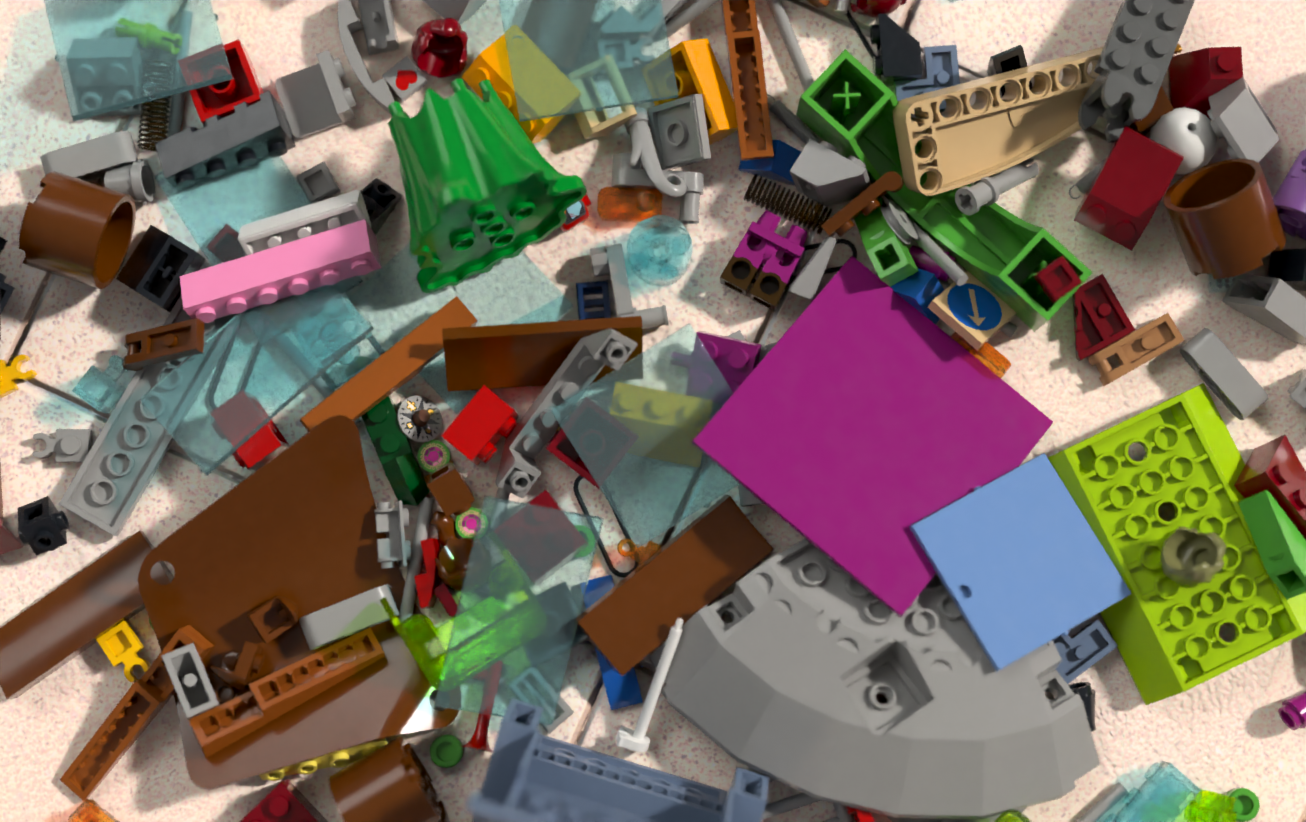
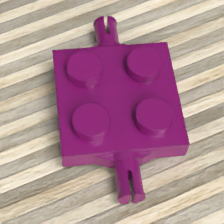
M698 331L696 332L694 349L691 355L673 351L671 358L674 359L670 360V364L688 368L689 377L685 395L725 404L759 364L762 345Z

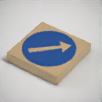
M967 270L965 274L968 276V280L964 285L958 286L953 282L932 300L928 308L978 350L1003 328L1017 312Z

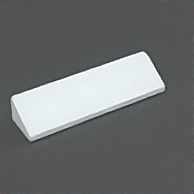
M354 190L243 225L240 228L237 239L245 254L250 255L366 219L370 227L371 222L360 190Z

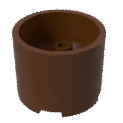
M1230 159L1201 167L1175 182L1164 196V205L1189 270L1194 276L1203 273L1212 274L1213 279H1224L1247 273L1262 266V258L1273 250L1281 251L1286 243L1287 237L1262 167L1254 160Z
M52 171L40 181V187H43V189L36 197L34 203H28L24 213L19 235V249L24 250L26 256L23 264L98 289H104L116 277L127 255L135 225V201L130 195Z
M401 736L329 776L330 790L344 822L450 821L444 803L436 801L438 795L425 766L409 743L403 746L404 740Z

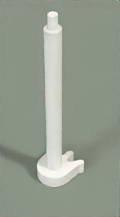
M677 618L675 626L671 627L635 730L621 725L615 738L617 740L616 746L636 752L647 751L650 738L645 733L683 631L681 629L682 619Z

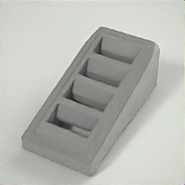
M827 237L822 241L789 284L786 291L808 300L814 299L837 242L835 238Z

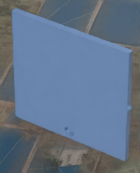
M1045 453L983 487H975L974 492L909 527L996 672L1060 635H1068V630L1132 594Z

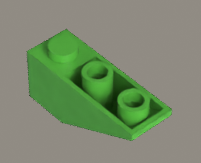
M881 197L878 201L881 205L886 206L883 198ZM880 205L868 216L865 217L861 213L854 220L865 250L880 280L891 287L919 270L906 244L893 232L886 222Z
M1268 490L1241 500L1239 506L1270 578L1286 599L1306 593V540Z

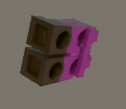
M766 210L757 223L752 221L748 231L721 274L720 283L746 297L760 268L763 267L749 292V299L775 312L804 255L803 247L808 232L792 224L785 238L776 234L775 231L781 218Z

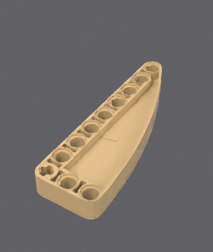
M1103 47L900 100L893 109V121L903 180L909 190L926 196L944 193L1013 167L1082 129L1078 122L1079 108L1086 92L1099 76L1098 73L1094 72ZM1090 62H1091V63H1092V70H1091L1090 74L1088 75L1087 69H1088V65H1089ZM1063 70V78L1059 83L1058 75ZM1034 77V86L1030 90L1029 82ZM1004 84L1005 93L1004 96L1000 98L999 90L1001 86ZM973 92H975V103L972 106H970V96ZM943 100H945L946 109L942 114H940V104ZM921 140L922 148L918 154H915V145ZM926 172V183L921 186L920 178Z

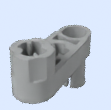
M631 153L613 154L612 188L627 191L659 192L645 169H641L640 158L637 164L632 167L629 164ZM662 170L663 174L675 173L686 182L687 190L684 195L680 196L679 222L684 224L699 223L700 195L703 194L704 174Z
M622 243L590 249L594 277L611 275L618 317L642 316L643 329L669 325L665 305L643 310L633 308Z

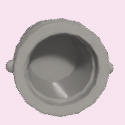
M138 159L137 162H133L131 165L109 170L105 173L104 184L106 188L130 195L135 202H140L143 205H147V202L154 200V176L146 161Z

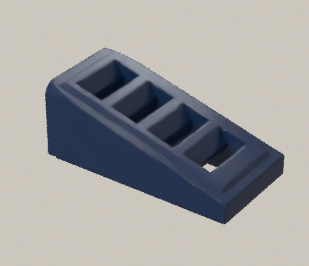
M608 280L576 283L579 320L611 318ZM602 294L603 296L600 299H583V295ZM586 308H604L603 311H584Z

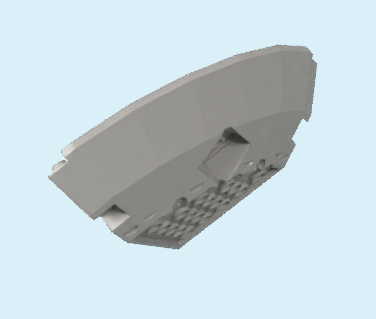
M806 538L766 560L739 580L732 594L709 607L707 605L704 606L681 627L683 631L665 678L666 685L661 691L670 706L737 762L815 799L895 818L983 819L1062 798L1075 789L1074 781L1100 765L1082 699L1079 693L1076 695L1073 693L1056 670L1062 659L1053 640L996 672L937 573H935L904 615L899 617ZM727 615L730 616L733 621L731 623H725L721 619V617ZM665 643L649 657L655 668L658 666ZM1044 692L1052 693L1054 700L1047 699ZM877 694L885 695L887 703H878L875 696Z

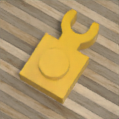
M16 356L10 366L7 365L5 360H0V398L19 390L15 381L19 379L31 380L37 375L34 370H29L25 373L21 372V365L30 360L29 356Z
M122 621L96 639L114 667L122 663L125 665L124 675L130 682L138 680L133 672L136 665L142 666L145 672L151 666L148 660L138 656L137 653L144 649V646L127 621Z

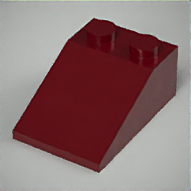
M1125 126L1080 202L1074 221L1132 251L1150 222L1184 156Z

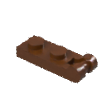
M894 171L885 173L823 223L821 227L831 237L836 233L839 237H842L855 226L852 221L861 213L866 217L881 205L878 200L887 192L894 193L903 188L904 180L902 176Z
M195 318L125 335L124 347L127 348V355L124 356L123 368L129 371H139L144 366L204 353L205 322Z

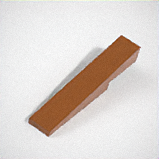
M721 0L741 161L774 158L755 0Z
M456 296L301 417L300 422L309 432L322 421L332 416L344 415L353 421L357 420L419 374L425 365L444 352L442 328L473 327L478 320Z
M190 624L178 629L142 678L133 683L60 778V781L83 801L91 796L175 694L176 690L162 655L194 643L202 661L214 645Z
M367 628L250 683L249 692L189 719L193 734L205 758L385 657L384 651L371 628Z

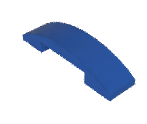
M612 574L580 582L585 608L588 609L614 587ZM595 647L611 710L643 703L635 668L633 667L621 676L612 670Z

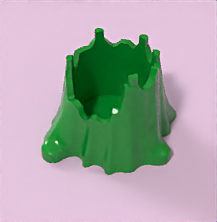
M457 78L450 84L455 94L449 98L443 99L432 89H426L423 105L414 117L408 116L398 101L388 106L392 116L388 126L400 161L399 168L408 207L410 224L409 249L413 256L417 255V263L421 270L417 273L416 279L421 291L424 293H432L447 286L458 285L471 275L491 271L494 265L503 259L518 256L524 248L542 241L550 233L562 226L567 219L564 213L565 210L581 200L587 193V189L580 177L576 175L567 176L557 172L538 152L508 107L504 105L490 80H483L478 84L483 93L484 102L466 88L462 78Z

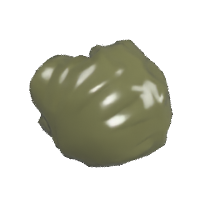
M1178 527L1163 543L1160 559L1163 573L1172 581L1183 585L1194 586L1199 583H1210L1215 574L1224 566L1222 558L1226 553V544L1214 532L1198 533L1195 528Z

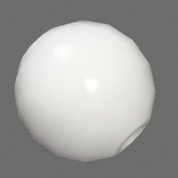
M1176 108L1162 115L1156 125L1151 128V140L1184 156L1175 174L1186 175L1204 167L1215 154L1217 135L1210 125L1211 121L1209 118L1196 109Z

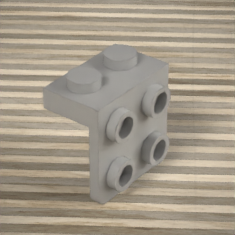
M329 50L316 54L319 64L285 75L275 81V87L291 132L295 138L300 139L356 119L352 107L357 106L350 87L344 88L341 77L346 76L340 58L334 59Z

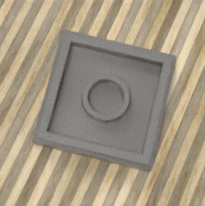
M692 94L648 108L652 140L662 170H672L711 159L702 94Z

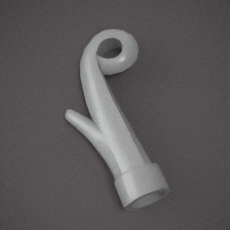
M636 107L638 115L624 124L627 133L631 137L630 166H635L640 158L643 168L660 193L673 198L684 195L687 190L684 179L675 173L663 174L650 132L651 122L646 109Z

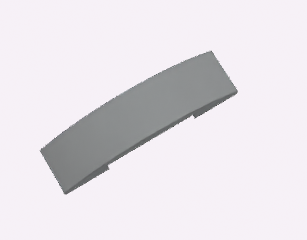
M339 0L338 27L346 57L355 75L370 97L385 111L390 113L388 106L395 102L389 86L384 78L372 82L352 37L353 33L363 29L350 0Z

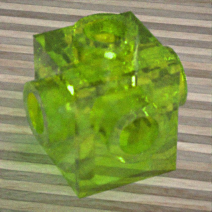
M1195 787L1192 800H1188L1186 803L1184 819L1187 822H1236V812L1233 811L1236 798Z

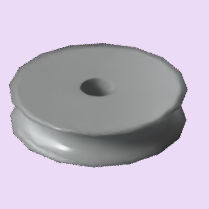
M889 199L887 207L881 205V211L886 222L904 243L909 245L911 237L918 239V233L912 221L895 201Z

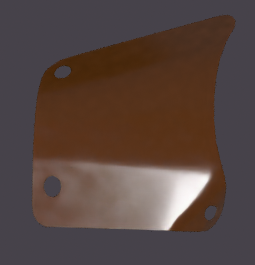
M337 415L322 421L164 539L144 558L137 578L139 592L161 652L178 629L190 624L214 645L201 661L210 684L214 688L225 682L210 669L211 665L221 668L220 663L223 657L231 651L242 652L245 641L262 647L263 651L261 654L265 655L259 674L254 673L251 680L252 683L348 638L345 637L320 648L310 650L299 622L301 617L386 584L389 585L400 613L405 580L397 561H394L395 568L381 569V562L377 560V539H385L387 536L385 532L376 533L374 510L377 508L366 472L360 434L353 420L344 415ZM166 561L173 566L175 575L170 583L162 585L153 580L151 570L155 563ZM275 596H283L292 600L298 607V622L267 644L263 643L246 615ZM415 603L410 628L397 626L399 616L370 627L383 649L385 657L208 758H205L193 734L177 692H175L174 699L189 777L200 788L214 789L372 740L447 727L455 720L461 706L460 686L455 676L456 673L451 659ZM249 686L245 691L233 687L235 691L234 698L250 691ZM222 688L218 696L221 699H227L231 691L229 688ZM436 689L446 690L449 694V705L443 711L433 709L429 702L430 694Z

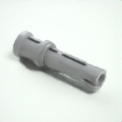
M1029 158L991 178L983 177L970 187L964 186L959 188L955 194L957 207L965 215H974L983 205L989 206L997 202L999 196L1004 192L1036 177L1039 173L1038 164L1035 162L1026 167L1034 161L1032 158Z

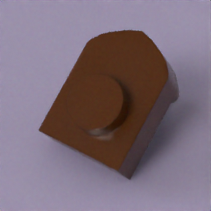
M275 596L246 616L263 643L267 644L298 622L299 613L295 602L283 596Z
M245 641L234 672L212 665L210 669L226 684L245 691L251 683L254 673L259 674L265 659V655L261 654L263 648L257 644Z

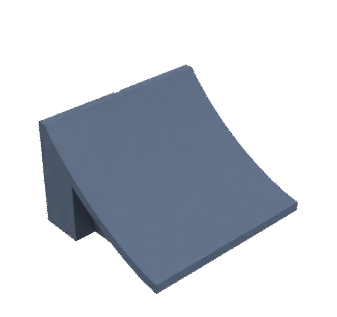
M511 698L500 724L482 790L475 789L471 793L466 807V811L473 812L472 822H761L767 803L769 777L736 767L731 786L727 792L716 787L539 734L538 726L544 708Z

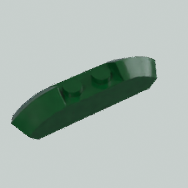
M354 353L344 368L347 381L375 360L374 356ZM389 395L363 414L362 419L397 500H402V505L418 506L430 490L410 440L399 427L397 409L391 395Z

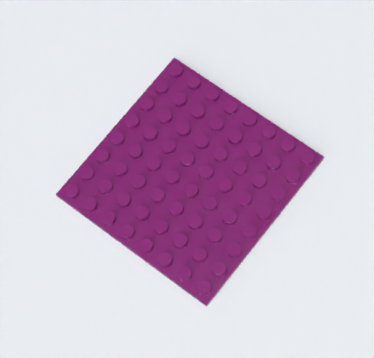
M851 256L696 436L692 444L895 614L902 617L936 573L909 527L974 492L975 487H983L1018 468L1052 425L1053 421L930 319L896 294L890 286L881 281L878 276L855 257Z

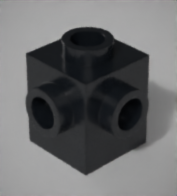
M49 496L17 508L19 537L25 546L29 545L36 556L67 544L66 530L70 528L68 519L62 510L58 512Z

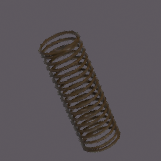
M148 62L143 66L145 70L143 71L144 80L142 81L144 85H142L143 90L141 91L143 93L141 96L142 105L140 106L142 108L140 111L141 120L139 121L141 125H139L140 130L138 131L140 133L138 136L140 140H138L139 144L137 146L143 150L157 151L156 141H161L168 137L164 135L168 133L164 129L169 128L165 124L169 123L166 119L170 117L166 114H169L170 111L166 109L170 108L167 104L171 103L167 99L171 98L168 95L171 91L168 89L172 88L169 85L172 81L169 79L173 78L170 74L173 73L172 70L174 68L165 63ZM148 65H163L170 67L171 69L158 67L151 68L148 67ZM154 75H164L168 77H159ZM154 80H163L168 82H159ZM153 85H163V86H167V87H159V86H153ZM153 90H162V91H167V92H159V91H153ZM153 95H161V96H167V97H158V96H153ZM152 100H161V101H166V102H158V101H152Z
M756 173L753 176L745 193L744 201L747 200L749 202L751 200V204L756 201V206L761 203V208L764 206L765 210L770 208V212H773L775 209V214H778L780 211L779 216L781 217L784 214V219L789 216V221L794 217L793 223H796L799 219L798 226L803 222V228L808 224V230L813 225L812 232L818 227L817 234L821 235L823 231L821 225L828 220L832 208L829 209L825 220L824 217L828 206L825 207L820 216L823 204H821L815 215L819 203L816 202L811 211L814 200L810 202L805 212L809 197L801 208L805 198L803 195L795 209L800 193H798L791 205L795 191L792 192L785 206L791 190L788 189L781 202L786 187H784L776 201L781 185H779L771 199L776 182L766 198L772 183L771 180L761 196L767 178H765L756 195L763 178L762 176H760L751 193L758 174Z

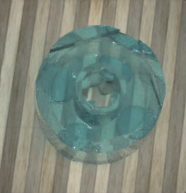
M656 215L639 222L632 229L627 242L628 260L631 269L642 281L656 286L671 285L681 279L690 267L693 250L692 240L687 229L677 219L666 215ZM660 244L664 245L667 254H661L660 257L655 256V251L652 248L658 249Z

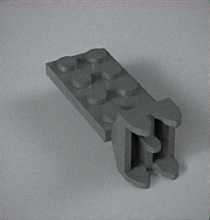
M1195 0L1122 1L1094 69V72L1098 73L1099 76L1086 92L1079 108L1078 122L1083 130L1093 126L1098 117H1104L1107 120V127L1105 129L1107 142L1114 143L1125 126L1129 127L1132 123L1138 122L1148 115L1155 103Z

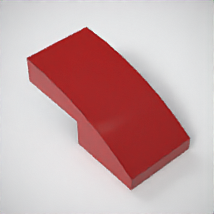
M436 538L420 541L427 573L416 575L414 578L420 608L422 609L434 608L438 598L434 593V589L441 585V579L438 576L435 558L437 557L438 559V554L441 551V544L439 539Z

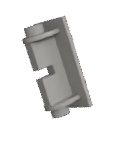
M402 500L394 503L395 508L390 507V502L377 503V509L374 510L376 533H389V538L377 539V560L381 562V569L395 568L394 561H398L399 568L406 567V560H411V544L409 540L405 541L404 527H409L408 508H403Z

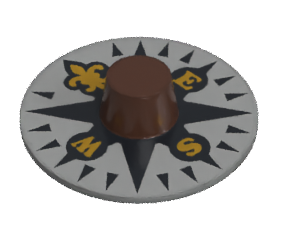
M416 395L406 398L400 404L397 420L400 429L408 438L424 443L438 436L442 428V416L438 407L430 399Z

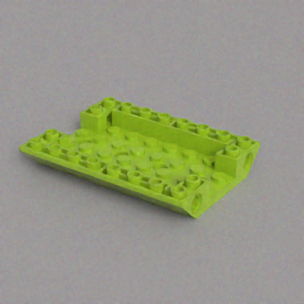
M1204 383L1048 457L1132 593L1099 613L1111 637L1117 643V649L1145 705L1185 692L1306 633V593L1286 599L1265 569L1239 506V502L1244 497L1234 487L1245 467V463ZM1132 443H1139L1144 447L1145 456L1141 461H1134L1129 457L1128 448ZM1163 502L1170 503L1175 509V515L1171 521L1162 520L1158 514V508ZM1178 527L1195 528L1198 533L1214 532L1226 544V553L1222 558L1224 566L1215 574L1210 583H1199L1194 586L1183 585L1172 581L1164 575L1160 561L1163 543ZM1226 622L1233 625L1235 629V637L1230 642L1223 641L1219 636V628Z

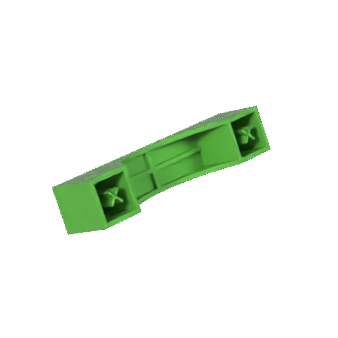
M845 49L800 96L796 116L823 141L836 147L838 154L845 158L851 155L861 160L866 165L865 168L870 176L871 184L890 171L897 172L903 178L893 121V109L899 102L895 94ZM921 140L915 145V154H918L922 148ZM926 172L920 178L921 186L926 183ZM904 183L900 191L894 193L887 192L884 195L888 200L892 199L908 217L944 251L950 252V256L956 257V261L965 270H968L1017 312L1015 315L1034 332L1048 322L1093 273L1043 227L1035 226L1018 218L996 203L989 206L983 205L974 215L968 216L963 214L955 202V194L959 188L933 196H926L909 190ZM1063 255L1082 283L1058 301L1052 303L1033 276Z

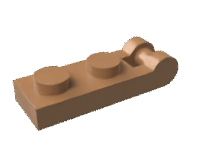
M1166 313L1087 359L1092 367L1096 366L1101 374L1099 379L1103 386L1185 340L1169 313ZM1115 355L1121 365L1114 370L1107 361V358Z

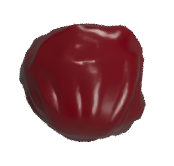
M454 18L430 20L417 29V34L411 47V56L417 67L429 75L437 78L458 76L462 74L467 66L468 36L466 32L461 30V25Z

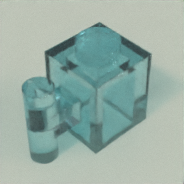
M118 355L111 356L109 358V366L105 371L92 365L72 392L97 411L108 414L126 390V387L118 382L123 373L129 372V370L123 368L124 358Z

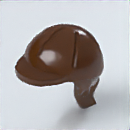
M435 511L430 523L436 527L438 539L443 546L438 554V559L437 557L435 558L438 576L444 584L458 591L467 592L480 587L486 582L491 572L492 558L489 550L486 549L478 537H475L476 541L471 538L458 539L456 537L455 521L452 516L446 517L444 512Z

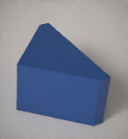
M772 140L774 158L740 161L738 168L740 171L754 175L757 173L758 176L796 186L789 171L798 159L801 151L781 140Z
M918 269L919 271L891 286L896 294L934 324L938 323L940 318L928 308L932 300L944 291L935 274Z

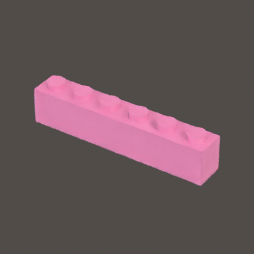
M366 219L179 276L183 309L191 319L198 318L205 323H210L227 315L239 314L247 309L263 304H272L277 300L293 295H301L315 288L334 285L351 277L363 276L382 267L376 235Z

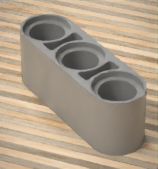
M129 131L104 135L45 153L40 157L45 176L52 171H56L87 182L105 177V173L109 170L131 165L133 162L138 161Z
M1208 328L1201 330L1180 348V353L1185 361L1238 419H1246L1268 400V395L1262 386L1225 344Z
M386 584L301 617L299 622L309 649L314 650L393 619L400 614L389 585Z

